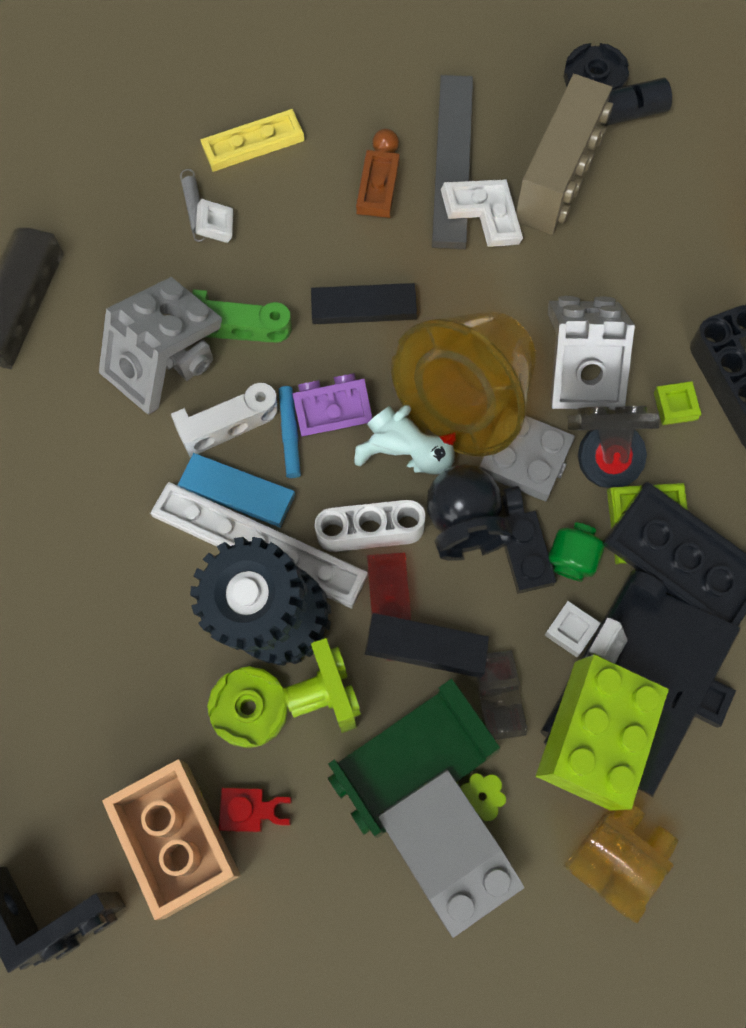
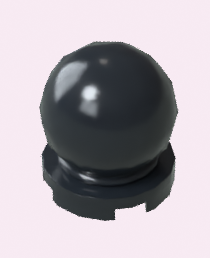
M464 464L446 468L433 480L428 489L427 512L435 528L442 532L435 539L440 559L447 561L465 560L464 552L481 549L483 556L499 550L511 542L510 536L513 534L508 519L498 517L502 510L500 490L493 477L477 466Z

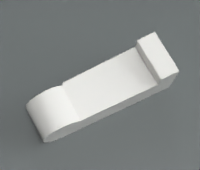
M256 383L251 385L245 394L188 417L185 408L172 413L171 416L189 457H192L193 453L199 454L270 422L277 415V397L275 390L270 385Z

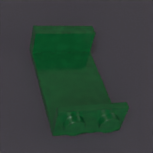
M451 678L438 687V694L339 762L335 759L329 762L328 765L333 774L327 778L338 796L342 799L348 795L356 807L350 814L363 835L371 831L374 837L378 838L387 832L377 817L378 814L446 769L454 780L458 782L499 753L500 746Z

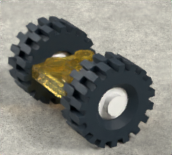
M244 537L234 538L235 545L230 546L223 542L217 546L220 551L218 555L213 556L211 553H208L202 559L208 565L204 571L197 568L193 577L200 581L198 587L191 586L190 596L197 599V604L191 605L193 614L201 618L198 624L204 631L211 634V638L236 650H244L252 657L269 664L286 665L288 662L296 664L302 662L301 658L303 656L311 657L314 654L311 643L324 639L325 629L330 630L331 621L328 620V614H332L331 605L327 603L326 598L328 597L319 586V583L307 572L300 569L294 560L279 546L272 542L268 544L262 538L252 537V541H248Z

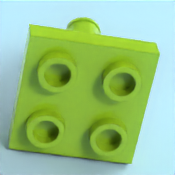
M327 638L311 643L320 671H317V676L282 688L289 711L292 712L295 718L328 706L329 709H334L342 733L357 728L354 717L361 715L360 707L352 685L344 688L341 680L347 678V673L339 648L330 649Z

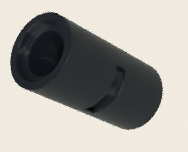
M663 77L612 89L608 102L614 103L607 123H602V125L608 126L668 112L672 106V90L669 81Z

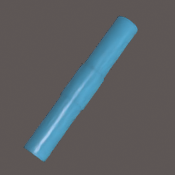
M283 386L279 388L286 477L298 478L301 476L297 421L292 394L293 388Z

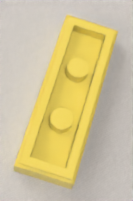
M293 109L200 139L212 172L305 141L304 133Z

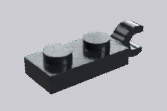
M519 486L504 489V495L501 498L507 515L505 518L508 519L513 534L510 536L511 542L504 546L517 594L554 586L556 579L548 559L549 555L536 511L524 513Z

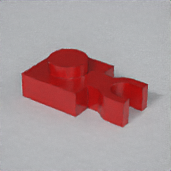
M222 788L219 831L262 832V820H270L272 823L280 826H291V819H278L275 810L280 804H292V798L276 797L270 802H264L263 789Z

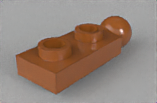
M381 129L373 137L372 143L375 151H366L356 212L360 215L390 218L400 163V154L395 153L399 146V139L394 131Z

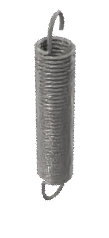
M185 169L181 172L180 179L195 241L200 242L205 239V236L203 239L197 240L194 232L196 233L197 205L200 202L196 178L193 176H187L182 179V173L186 170L191 171L193 176H195L193 170Z

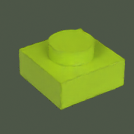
M693 381L656 387L654 397L662 425L699 419L701 410Z

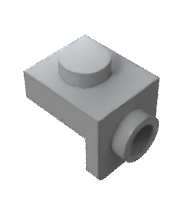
M201 340L189 351L182 349L168 357L166 368L168 370L174 368L186 381L190 380L193 376L204 373L213 361L209 345L205 340Z

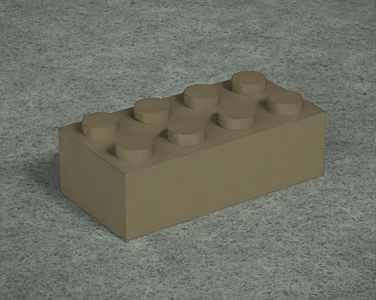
M573 73L523 178L516 212L519 223L553 235L558 222L565 223L571 209L572 197H577L584 179L582 175L584 171H589L593 162L595 152L591 150H594L596 146H600L604 138L607 126L602 125V123H607L614 103L608 102L612 86Z

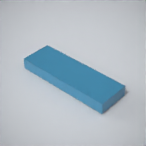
M193 453L178 483L179 487L212 502L280 528L295 497V492L291 489Z

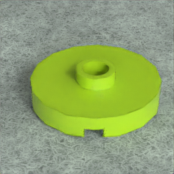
M250 666L239 668V670H234L221 677L211 690L207 705L210 722L217 735L233 746L247 749L262 746L275 738L284 726L288 713V706L282 690L283 687L277 678L264 669ZM247 702H254L256 704L254 713L250 715L243 714V705Z

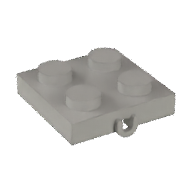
M507 408L496 433L491 434L489 442L486 444L488 449L479 468L491 475L495 481L509 487L519 486L521 492L546 502L557 477L561 479L567 464L564 463V460L575 436Z

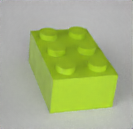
M595 654L576 661L535 777L610 811L632 810L669 689Z

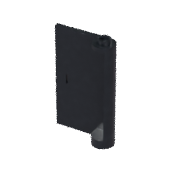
M633 570L628 575L581 659L591 656L589 650L607 618H611L621 623L628 640L615 664L669 689L638 790L653 797L735 642L741 627L667 595L665 586L655 577ZM566 687L540 731L546 737L543 742L545 745L547 744Z

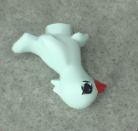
M409 405L401 407L396 413L388 406L368 422L367 425L374 434L368 441L356 446L354 463L356 466L361 467L371 455L377 453L395 456L411 455L413 459L409 461L407 467H414L415 473L438 475L446 468H451L454 463L455 451L453 446L456 441V433L453 432L441 436L424 434L407 418L411 411Z

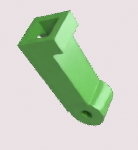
M193 289L192 294L222 317L220 329L206 337L275 343L282 342L290 336L292 331L290 311L282 303L272 302L262 306L211 301L207 291Z

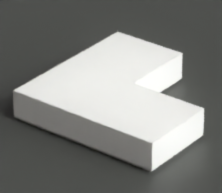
M507 179L444 182L441 193L448 219L480 217L488 247L520 244L523 236Z

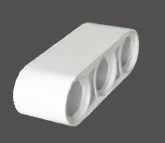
M413 500L328 508L320 512L315 519L316 536L319 545L329 552L411 544L417 542L424 533L425 511L419 503ZM408 516L414 518L418 524L411 528H405L398 521ZM371 520L377 522L380 527L374 532H366L362 530L361 525ZM332 524L342 528L341 533L336 536H328L323 533L324 529Z

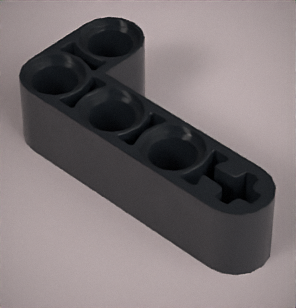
M741 305L705 319L691 341L690 350L740 442L746 448V402L740 398H746V330L740 327L742 326L746 329V305ZM706 337L713 339L715 342L708 340ZM723 367L731 369L732 372L726 371Z

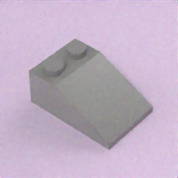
M447 769L377 815L452 938L525 888L505 854Z

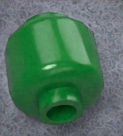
M578 522L574 523L573 528L564 527L559 529L548 556L550 563L555 566L553 572L578 582H583L584 577L594 576L605 548L603 541L595 536L597 530L589 525Z

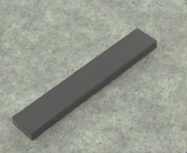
M441 75L432 248L466 249L467 218L448 219L441 188L444 182L469 181L473 76Z

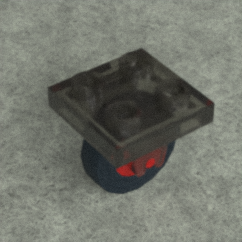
M647 406L615 407V414H609V407L578 408V415H568V430H590L580 442L578 451L580 469L589 481L603 488L625 487L639 477L645 468L647 452L645 442L634 429L659 428V413H647Z

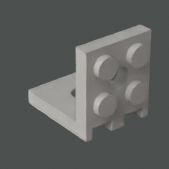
M172 277L163 280L106 308L99 373L149 415L159 409L168 357L219 330L222 317Z
M561 296L558 298V301H549L548 316L556 332L550 399L551 408L625 410L635 324L619 302H616L615 298L605 296L595 297L594 301H580V298L575 296ZM590 364L600 366L601 370L597 378L593 380L581 378V371L585 366Z

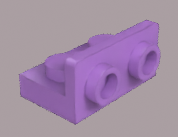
M355 373L333 377L335 385L321 387L319 380L298 384L299 392L292 394L301 436L361 425L372 420L365 379L356 380Z

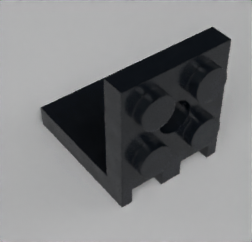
M0 866V958L8 973L18 967L20 970L26 969L32 964L35 967L53 958L59 960L80 946L78 938L81 936L85 937L92 932L96 935L117 922L118 919L115 914L126 906L118 892L95 893L39 930L8 868Z

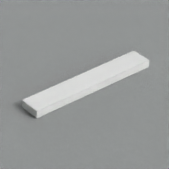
M170 482L165 486L150 513L152 517L215 546L223 542L230 546L235 545L234 538L244 537L248 541H252V537L262 538L268 544L272 542L288 554L300 569L307 572L317 581L329 599L351 609L368 577V572Z

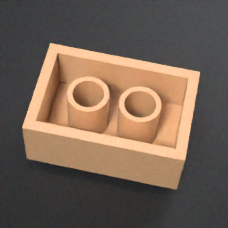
M177 759L102 800L154 920L168 918L241 876L189 765L182 760Z

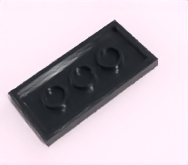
M645 482L604 539V546L637 571L655 577L665 586L666 592L674 598L739 626L746 615V553L651 483Z

